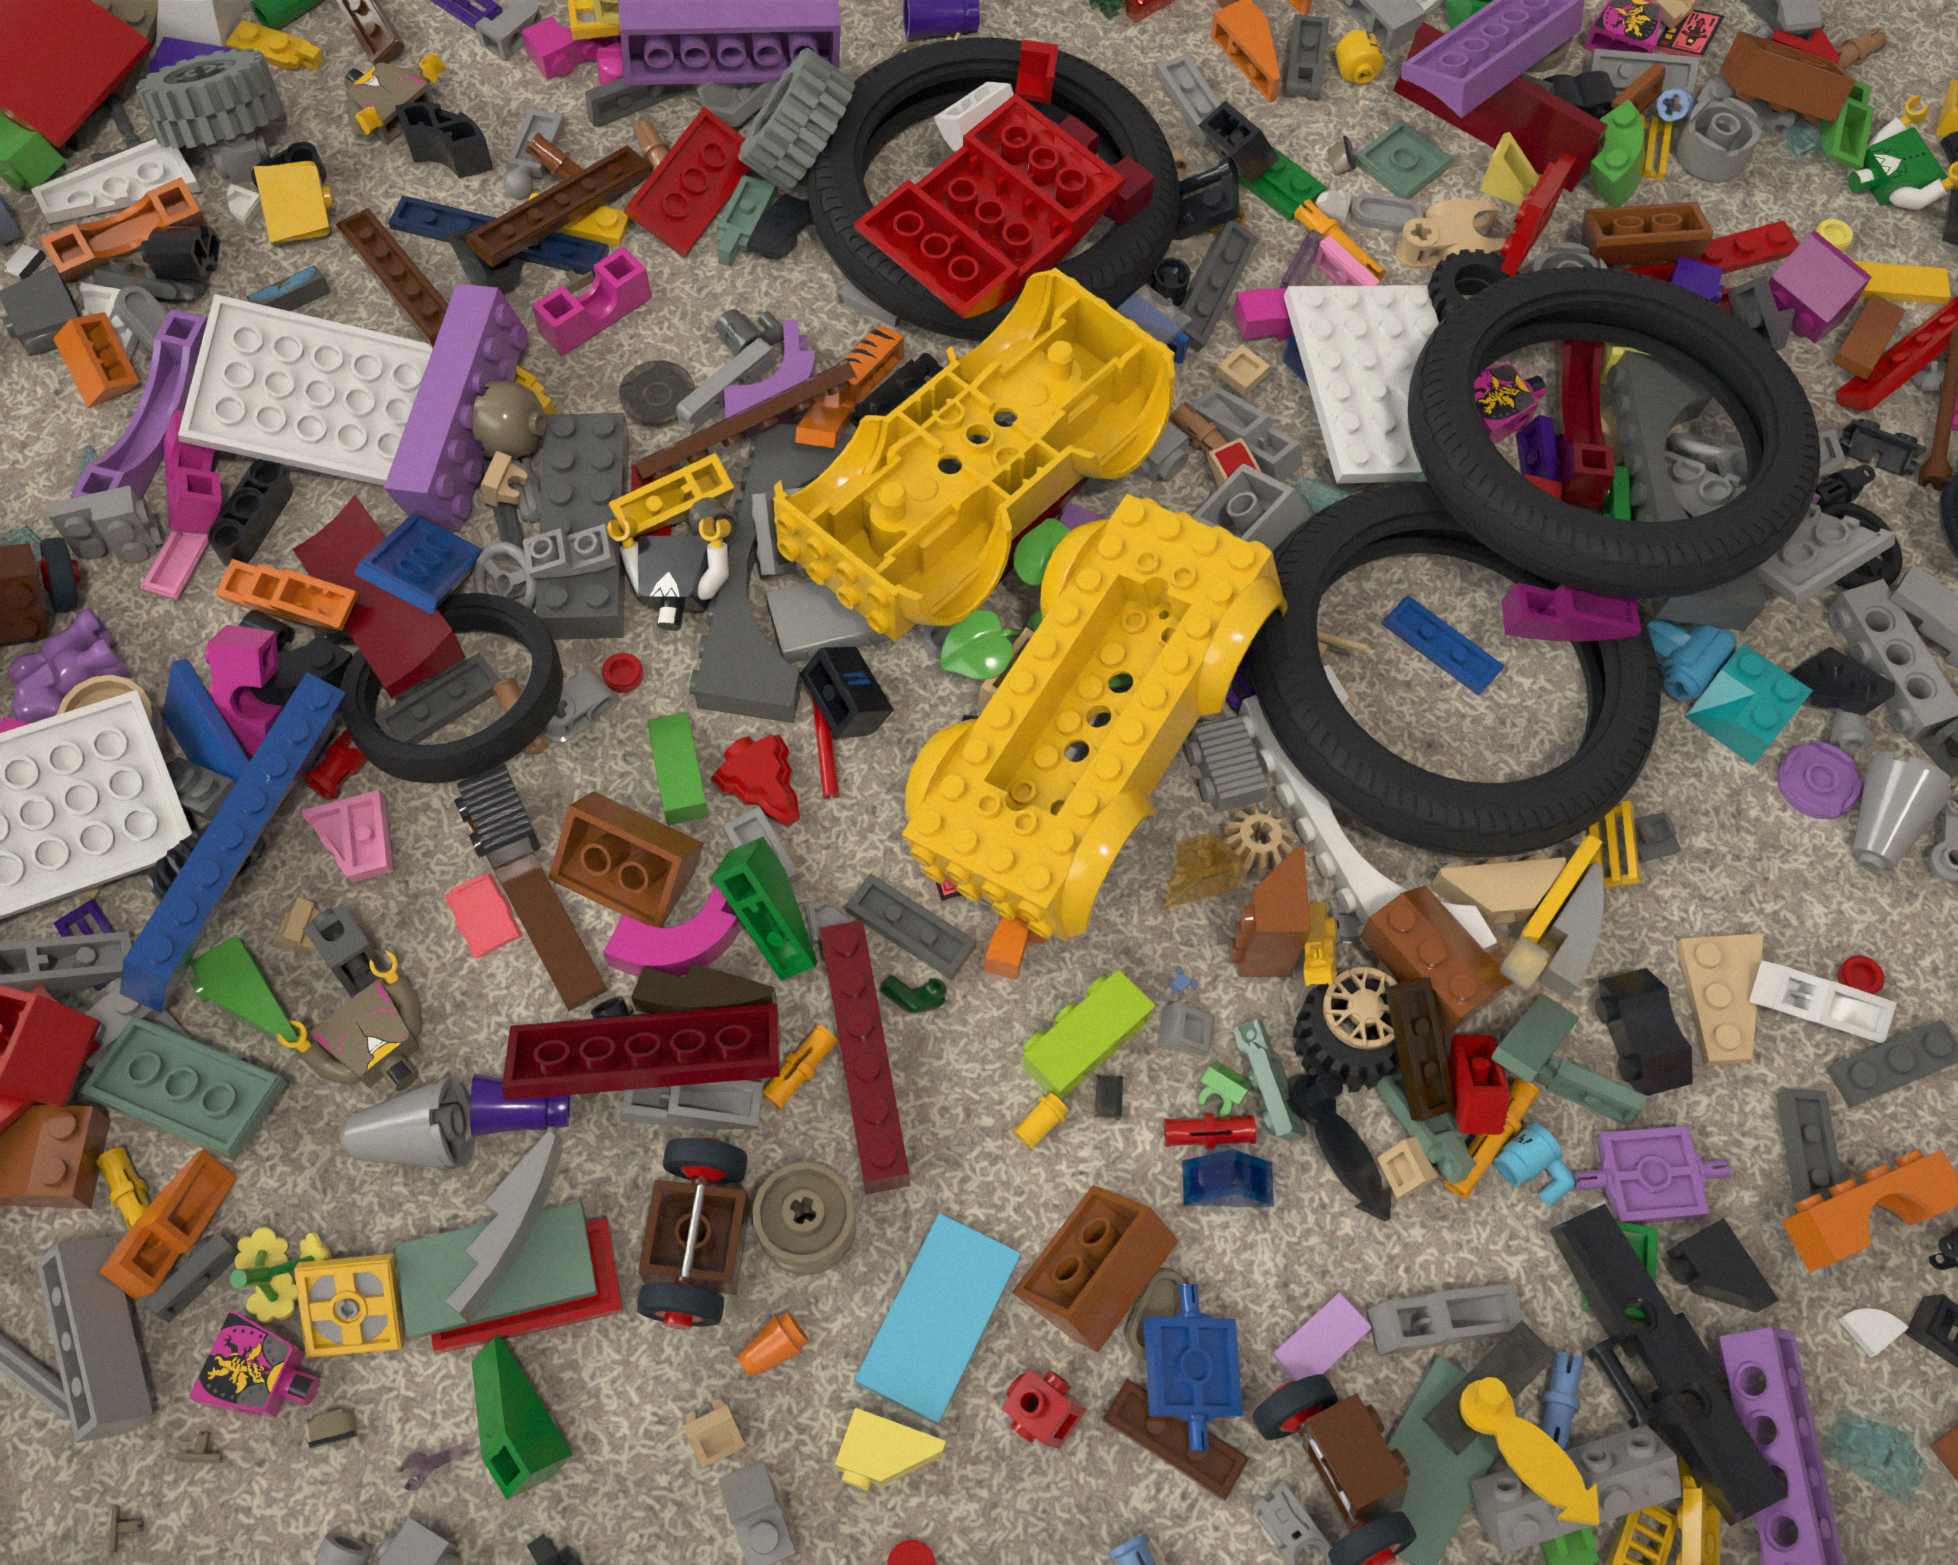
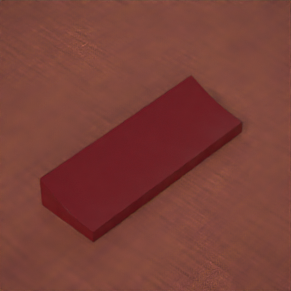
M1423 22L1416 30L1406 61L1445 35V33ZM1401 73L1392 90L1495 150L1503 134L1510 132L1535 172L1539 175L1544 174L1549 162L1556 164L1563 152L1576 157L1575 164L1564 186V189L1571 193L1589 173L1591 161L1596 156L1608 126L1606 123L1522 76L1515 78L1462 118L1426 89L1401 79Z
M354 495L329 524L305 542L294 547L293 551L309 576L359 593L344 629L392 699L466 657L453 630L438 609L431 615L354 574L359 562L386 538L357 496Z
M778 1004L510 1026L502 1082L504 1100L780 1077L781 1031Z

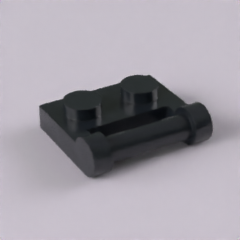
M1231 157L1219 161L1218 166L1179 181V215L1172 240L1185 239L1240 217L1238 170ZM1222 180V184L1183 199V196Z

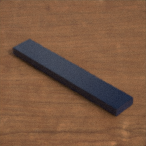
M402 195L388 223L390 229L450 243L448 240L449 234L484 226L496 219V217ZM553 232L518 252L515 256L518 260L568 272L573 270L576 274L580 275L591 271L595 278L593 265L607 257L609 246L608 244Z

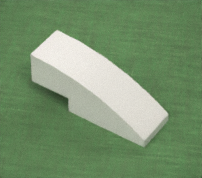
M1761 961L1749 1000L1751 1003L1882 1044L1885 1043L1897 1005L1896 1002L1766 961Z

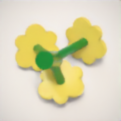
M259 1227L253 1232L252 1237L243 1236L239 1239L237 1247L240 1252L237 1253L234 1262L237 1270L231 1273L230 1284L235 1289L256 1286L255 1290L257 1293L252 1294L248 1298L246 1309L250 1314L257 1315L260 1323H270L274 1318L285 1320L294 1313V1301L298 1299L297 1287L288 1272L294 1271L298 1262L332 1259L331 1252L325 1243H321L318 1234L312 1232L308 1233L306 1238L300 1241V1250L302 1252L300 1259L288 1262V1256L285 1253L288 1248V1241L283 1237H276L275 1232L269 1227Z

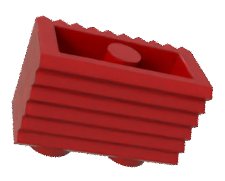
M1455 1034L1452 1036L1448 1069L1456 1109L1454 1110L1456 1114L1455 1119H1457V1125L1459 1126L1458 1131L1463 1134L1500 1135L1505 1132V1119L1508 1118L1506 1112L1509 1111L1508 1105L1510 1104L1511 1092L1504 1067L1491 1058L1497 1048L1496 1039L1492 1035Z

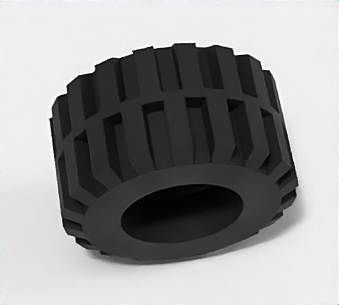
M1464 249L1460 250L1459 255L1455 253L1447 255L1445 261L1441 260L1436 265L1428 291L1439 323L1458 305L1467 300L1462 295L1473 296L1486 287L1513 277L1500 271L1504 261L1499 259L1498 254L1493 252L1491 255L1485 254L1482 249H1476L1475 252Z
M1351 978L1341 983L1350 994L1359 990ZM1374 978L1371 981L1366 979L1365 988L1376 992L1380 981ZM1328 983L1320 984L1316 989L1313 987L1303 1003L1293 1028V1037L1297 1038L1294 1045L1296 1055L1304 1054L1301 1065L1305 1071L1313 1067L1317 1071L1315 1076L1318 1077L1324 1072H1333L1341 1079L1343 1084L1349 1085V1093L1359 1092L1363 1085H1366L1367 1090L1374 1088L1383 1077L1392 1074L1399 1064L1396 1041L1394 1040L1384 1047L1371 1050L1352 1049L1343 1045L1332 1034L1323 1014V999L1329 987ZM1336 987V989L1334 990V992H1335V993H1341V992L1337 989V987ZM1385 993L1381 995L1384 1005H1388ZM1332 998L1331 1010H1346L1348 1001ZM1384 1012L1380 1019L1393 1028L1390 1014ZM1371 1026L1375 1040L1379 1039L1376 1026ZM1383 1030L1384 1036L1390 1034L1387 1031Z

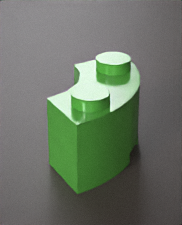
M1629 99L1599 119L1608 126L1600 143L1602 150L1591 161L1593 187L1612 207H1620L1634 193L1641 181L1645 161L1642 119L1638 110Z
M0 111V177L16 191H21L22 189L31 190L42 185L66 160L38 132H31L20 127Z

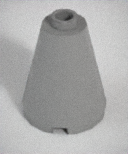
M1889 751L1878 752L1871 757L1867 768L1852 849L1853 855L1858 858L1857 863L1862 868L1875 873H1881L1883 869H1894L1951 799L1956 789L1955 785L1949 786L1952 778L1935 765L1913 756H1909L1907 762L1894 760L1896 752Z
M442 1078L350 1115L346 1124L342 1127L340 1132L342 1148L354 1160L443 1169L466 1167L472 1159L475 1147V1138L465 1141L466 1120H470V1095L460 1080L451 1081L452 1078Z

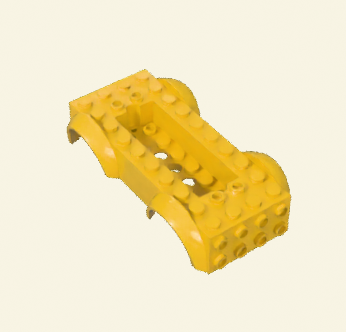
M1057 268L1034 273L1027 279L1018 301L1009 314L980 345L958 358L953 347L950 346L946 350L948 366L886 417L866 415L862 418L848 445L818 478L802 490L791 495L783 491L781 480L774 485L775 497L773 498L777 548L787 560L791 562L795 560L805 568L815 583L818 585L824 584L832 590L842 605L850 610L854 608L864 616L869 626L875 632L886 634L895 643L916 624L951 626L960 623L971 612L977 611L999 583L1008 561L1011 541L1084 476L1101 480H1115L1127 476L1138 468L1150 455L1162 436L1173 403L1176 376L1173 363L1175 353L1165 343L1157 341L1139 328L1133 320L1122 316L1111 308L1105 300L1097 298L1080 286L1074 278L1066 276ZM999 412H1011L1017 417V420L1010 427H1002L995 423L994 416ZM972 435H983L988 438V441L982 444H975L970 442L968 438ZM943 459H956L961 463L962 467L955 474H945L940 471L938 464Z
M1129 494L1125 495L1111 518L1079 525L1068 532L1056 546L1047 563L1042 580L1040 606L1043 621L979 718L947 725L935 733L920 750L911 768L906 785L905 812L908 825L901 835L911 848L909 854L923 865L922 873L936 883L943 884L947 880L956 885V890L973 902H978L981 898L991 903V908L1008 920L1013 921L1015 917H1018L1028 922L1027 927L1045 939H1050L1053 935L1066 942L1069 937L1071 938L1087 931L1091 924L1092 909L1099 890L1121 849L1144 819L1148 816L1154 819L1158 813L1149 796L1198 718L1222 711L1235 673L1266 619L1276 608L1282 616H1284L1288 609L1287 602L1282 593L1273 553L1267 546L1258 541L1247 542L1234 537L1223 527L1214 526L1212 528L1199 523L1185 512L1174 513L1164 509L1150 498L1144 497L1139 499ZM1118 674H1128L1133 678V685L1126 692L1115 693L1109 688L1112 678ZM1099 713L1111 715L1110 721L1105 726L1093 727L1090 725L1091 719ZM1084 742L1089 746L1087 757L1079 762L1069 761L1065 756V752L1069 750L1071 744Z

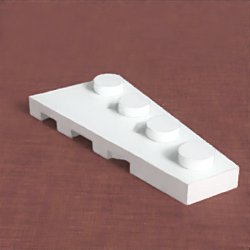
M155 138L32 188L31 191L47 221L51 224L131 207L142 199L146 192L180 177L183 178L190 193L201 192V189L179 149L172 148L171 146L167 148L162 147Z

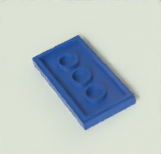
M414 513L359 562L354 574L432 615L472 572L483 549Z
M183 659L172 662L162 711L164 720L189 762L237 782L250 761L214 704L190 661Z

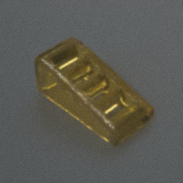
M1523 936L1518 939L1499 971L1501 975L1527 991L1538 981L1559 949L1557 947L1559 944L1550 939Z

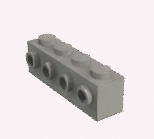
M112 1237L57 1242L36 1262L75 1443L129 1433L153 1415V1395L149 1386L146 1385L141 1365L143 1357L142 1348L135 1339L131 1322V1302L125 1296L123 1290L99 1272L114 1251Z
M1647 1424L1564 1451L1581 1474L1586 1490H1589L1597 1483L1600 1523L1682 1496L1676 1454ZM1512 1468L1471 1481L1478 1521L1502 1555L1593 1526L1557 1520L1558 1515L1564 1509L1553 1506L1538 1496L1517 1476Z

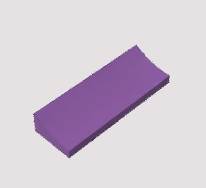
M1493 0L1403 63L1401 79L1426 89L1462 118L1581 31L1584 0Z

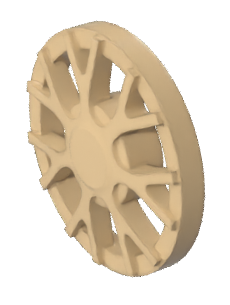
M1369 967L1352 968L1335 977L1333 984L1329 985L1323 999V1014L1329 1029L1339 1040L1354 1048L1365 1050L1378 1049L1395 1040L1393 1028L1380 1019L1384 1012L1390 1014L1389 1006L1384 1005L1381 995L1386 993V987L1383 984L1388 987L1398 984L1392 977L1380 970ZM1366 977L1380 981L1376 992L1365 988ZM1349 978L1353 980L1359 989L1353 994H1350L1341 984ZM1336 987H1337V989H1338L1341 993H1335V992H1334V990L1336 989ZM1331 999L1347 1000L1346 1010H1331ZM1333 1016H1340V1019L1336 1022ZM1348 1017L1354 1024L1358 1025L1350 1035L1339 1027ZM1375 1025L1379 1039L1367 1040L1365 1027ZM1383 1030L1387 1031L1390 1034L1384 1036ZM1360 1033L1361 1039H1357L1354 1036Z

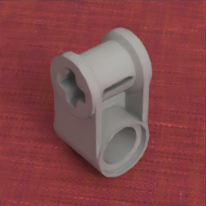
M583 669L563 684L561 698L556 711L543 729V732L551 742L565 743L591 724L600 721L598 717L609 708L613 711L619 703V698L592 669Z

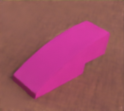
M1287 288L1237 292L1233 312L1243 341L1276 335L1277 341L1295 338L1284 300Z

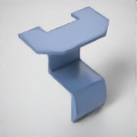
M1178 965L1175 971L1179 976L1169 986L1177 996L1188 985L1194 990L1198 987V984L1194 980L1191 981L1183 973L1184 970Z

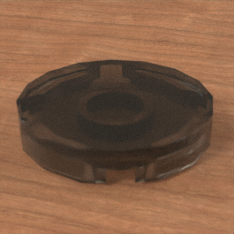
M665 360L647 361L635 366L624 376L619 387L621 407L626 416L639 426H656L657 429L668 428L679 423L676 407L695 390V384L689 372L676 363Z

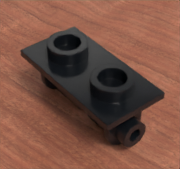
M911 359L904 366L898 368L890 378L861 403L855 405L852 417L857 424L866 415L886 417L926 384L914 360Z
M1852 419L1843 428V431L1850 433L1849 436L1843 434L1839 440L1845 456L1869 464L1875 452L1881 453L1876 467L1903 477L1904 474L1908 476L1913 475L1918 462L1912 460V458H1918L1928 448L1917 444L1918 440L1911 435L1905 433H1895L1894 435L1880 430L1881 426L1878 423L1868 419H1858V421Z

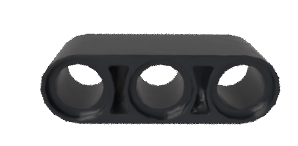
M262 459L255 460L211 525L207 534L208 541L221 563L228 567L232 559L248 564L290 500L294 489L283 464Z

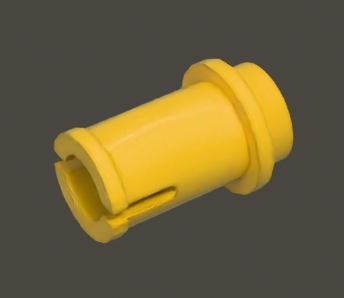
M1051 1092L1046 1097L1040 1096L1037 1099L1039 1104L1012 1129L1014 1135L1031 1150L1058 1122L1064 1124L1066 1121L1064 1116L1069 1112L1068 1108Z

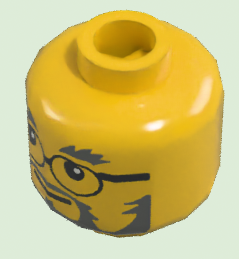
M1353 30L1347 33L1336 46V60L1340 74L1345 81L1366 84L1376 78L1383 70L1385 60L1378 37L1372 32Z

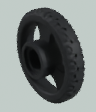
M1835 502L1821 508L1822 513L1841 520L1845 515L1860 520L1861 527L1877 533L1881 528L1891 531L1890 527L1876 514L1854 503ZM1895 537L1893 546L1881 553L1883 561L1875 556L1835 581L1836 585L1850 590L1884 579L1889 587L1899 576L1903 562L1897 538ZM1860 568H1863L1867 573L1868 577L1857 574L1855 572H1857Z

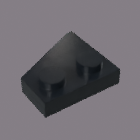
M1828 647L1789 673L1813 690L1808 696L1811 697V705L1824 708H1839L1844 712L1864 716L1893 697L1895 691V683L1832 647Z

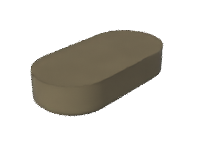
M1162 1269L1155 1273L1142 1291L1128 1325L1126 1343L1129 1350L1139 1359L1146 1361L1143 1319L1151 1316L1172 1317L1181 1313L1179 1285L1188 1284V1282L1180 1273L1174 1270Z

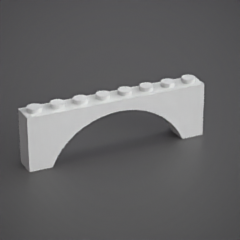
M1330 665L1324 666L1330 684L1343 706L1346 707L1349 696ZM1254 695L1244 699L1239 715L1242 716L1248 736L1258 750L1256 757L1259 760L1262 772L1264 774L1271 773L1277 783L1275 791L1280 804L1284 808L1290 807L1297 818L1295 826L1298 835L1304 843L1311 842L1318 854L1315 859L1320 873L1325 878H1332L1338 889L1336 891V898L1339 906L1345 909L1346 914L1356 912L1357 917H1359L1363 924L1357 927V932L1361 935L1370 916L1398 895L1409 890L1386 878L1357 852L1342 832L1329 801L1302 776L1280 747L1263 715L1257 696ZM1441 902L1490 955L1498 942L1477 907ZM1360 938V942L1363 945V947L1368 951L1371 950L1366 945V943ZM1378 958L1380 962L1378 964V970L1388 974L1397 983H1400L1399 980Z

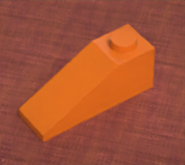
M1239 0L1214 12L1210 36L1270 103L1276 101L1280 73L1269 21L1264 11L1258 8L1252 0Z

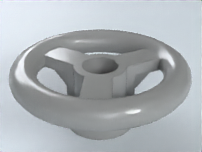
M1673 433L1669 436V443L1672 446L1686 451L1689 459L1705 464V470L1715 474L1718 467L1713 455L1740 448L1724 441L1694 434Z
M497 542L485 548L478 557L474 567L473 585L475 593L488 594L485 582L487 571L494 579L495 588L498 591L497 595L512 600L514 597L524 596L521 604L531 610L536 602L537 578H531L528 575L524 550L508 542ZM500 554H507L515 558L519 564L503 567L494 557Z

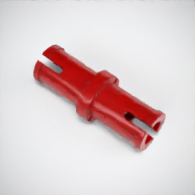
M1204 1113L1203 1118H1164L1165 1147L1205 1145L1206 1149H1215L1216 1144H1256L1254 1115H1249L1248 1117L1214 1118V1113Z

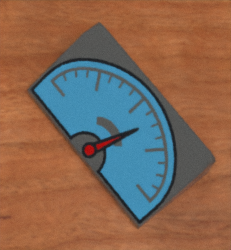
M313 265L250 294L246 298L251 303L293 311L331 293L323 274Z

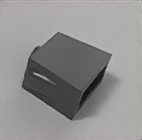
M54 264L0 291V299L7 313V316L1 318L12 339L18 337L29 356L58 349L53 338L70 318L81 317L67 285Z

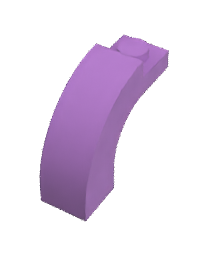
M798 320L783 321L784 359L775 374L755 384L724 386L725 418L817 374L815 350H808L807 335L799 334ZM791 407L778 414L780 421L777 423L786 424L800 412L794 413ZM756 424L744 430L743 433L745 437L759 435L760 430Z

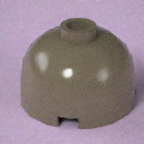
M497 379L487 381L483 386L489 388L484 396L477 395L472 413L475 441H482L485 450H480V452L492 459L496 451L512 456V459H517L531 453L547 429V417L538 397L532 390L516 382Z

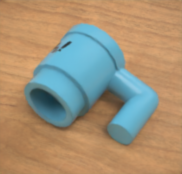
M1530 1122L1517 1136L1501 1148V1153L1494 1159L1497 1170L1515 1187H1520L1526 1181H1532L1543 1170L1547 1169L1554 1180L1538 1193V1196L1549 1208L1576 1185L1574 1175L1560 1158L1562 1150L1557 1140L1537 1122Z

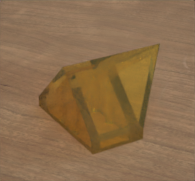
M1215 832L1175 842L1178 853L1160 911L1236 890L1243 871L1242 859Z

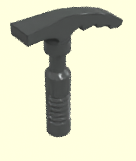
M110 96L106 98L105 105L119 132L125 135L127 147L123 150L120 148L114 152L93 153L91 158L93 161H101L153 140L155 137L141 141L133 133L134 127L119 99L115 96Z

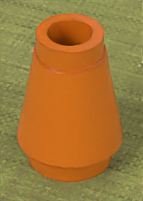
M786 1311L780 1317L775 1314L736 1357L746 1373L753 1379L759 1373L761 1374L801 1354V1348L809 1340L796 1319L789 1311Z

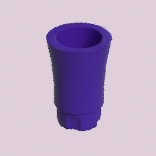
M903 0V22L906 41L925 37L956 35V33L962 35L963 32H977L980 24L979 0Z
M476 1073L473 1075L470 1095V1131L472 1137L499 1132L547 1130V1127L563 1128L569 1126L570 1095L505 1101L502 1091L503 1078Z

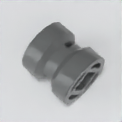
M706 497L695 502L688 514V524L691 529L701 536L699 533L700 521L704 518L712 517L714 520L713 528L716 532L717 520L726 519L731 525V531L727 537L723 538V542L727 544V547L734 543L740 531L737 517L716 498Z

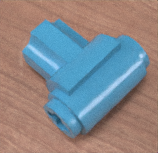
M1653 618L1647 625L1654 645L1657 663L1661 664L1664 687L1671 696L1680 701L1686 702L1698 698L1736 650V638L1726 628L1696 625L1688 631L1671 620Z

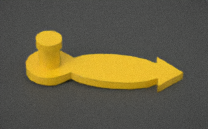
M1486 1377L1483 1380H1476L1469 1384L1462 1392L1459 1404L1461 1416L1466 1424L1477 1432L1496 1437L1499 1450L1517 1476L1545 1501L1553 1506L1564 1509L1558 1515L1557 1520L1598 1526L1600 1519L1597 1483L1589 1490H1586L1581 1474L1563 1449L1543 1430L1515 1415L1513 1398L1502 1381L1494 1377Z

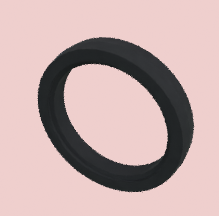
M462 593L449 595L437 608L454 633L468 630L499 632L521 642L529 649L532 657V667L528 683L516 703L507 713L490 726L460 740L435 745H418L398 741L380 731L374 723L373 707L381 683L360 651H356L346 668L341 682L340 690L346 692L341 714L351 739L374 766L402 780L420 783L451 782L476 776L503 764L524 750L536 739L551 720L560 701L563 689V669L557 646L551 634L540 618L523 604L499 595Z

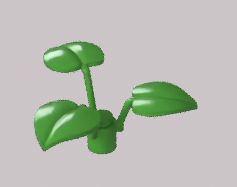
M1054 518L1046 519L1028 532L1018 543L1014 553V567L1024 583L1030 586L1042 585L1048 561L1056 546L1070 532L1060 521ZM987 610L973 611L965 620L954 624L949 631L942 647L941 667L945 671L958 673L971 679L986 680L995 678L1006 671L1012 661L1013 647L1006 637H1019L1024 630L1014 628L1002 630L1000 619L994 612ZM1041 610L1035 612L1029 619L1028 629L1033 632L1037 630L1043 621ZM1118 674L1110 681L1109 688L1129 685L1133 683V678L1128 674Z

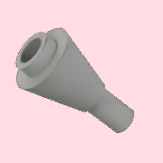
M1836 708L1830 744L1846 753H1856L1869 746L1874 739V735L1863 715L1844 712L1842 709Z

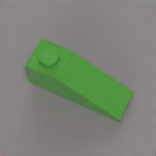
M238 935L231 937L191 961L190 966L196 978L192 979L190 983L203 1003L211 1000L224 1013L278 1042L277 1033L282 1035L289 1043L297 1040L299 1033L294 1025L289 1022L290 1018L251 952ZM287 1047L298 1054V1049Z

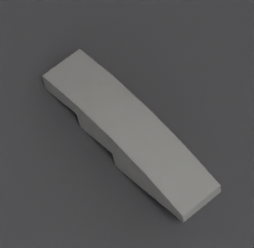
M1912 565L1902 577L1889 600L1921 619L1922 621L1916 630L1948 649L1949 652L1944 660L1958 669V596Z
M550 1130L544 1134L484 1202L496 1217L465 1251L477 1266L445 1301L468 1323L471 1322L502 1282L527 1241L549 1194L563 1151L558 1138Z

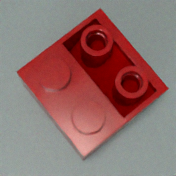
M0 986V1093L65 1108L101 1022L38 994Z

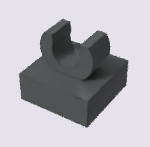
M1665 812L1634 820L1639 863L1674 855L1681 850L1675 837L1676 830L1670 817H1666Z

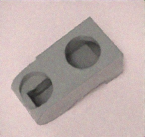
M511 0L508 8L492 21L483 17L475 24L480 45L504 61H507L525 45L521 30L542 21L537 0Z

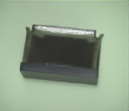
M1096 1074L1095 1111H1097V1114L1094 1115V1118L1102 1117L1121 1120L1123 1076L1116 1077Z

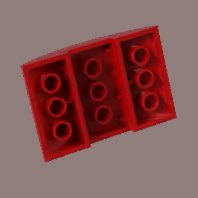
M0 0V111L20 127L31 132H38L48 143L61 148L153 46L149 40L128 24L91 0Z
M1015 93L963 135V146L918 183L914 184L908 179L854 223V229L963 319L1002 305L1023 291L1027 279L1031 275L1048 271L1058 263L1102 216L1125 185L1126 178Z

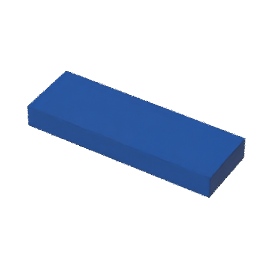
M1409 595L1383 622L1384 627L1478 696L1504 668L1502 663Z

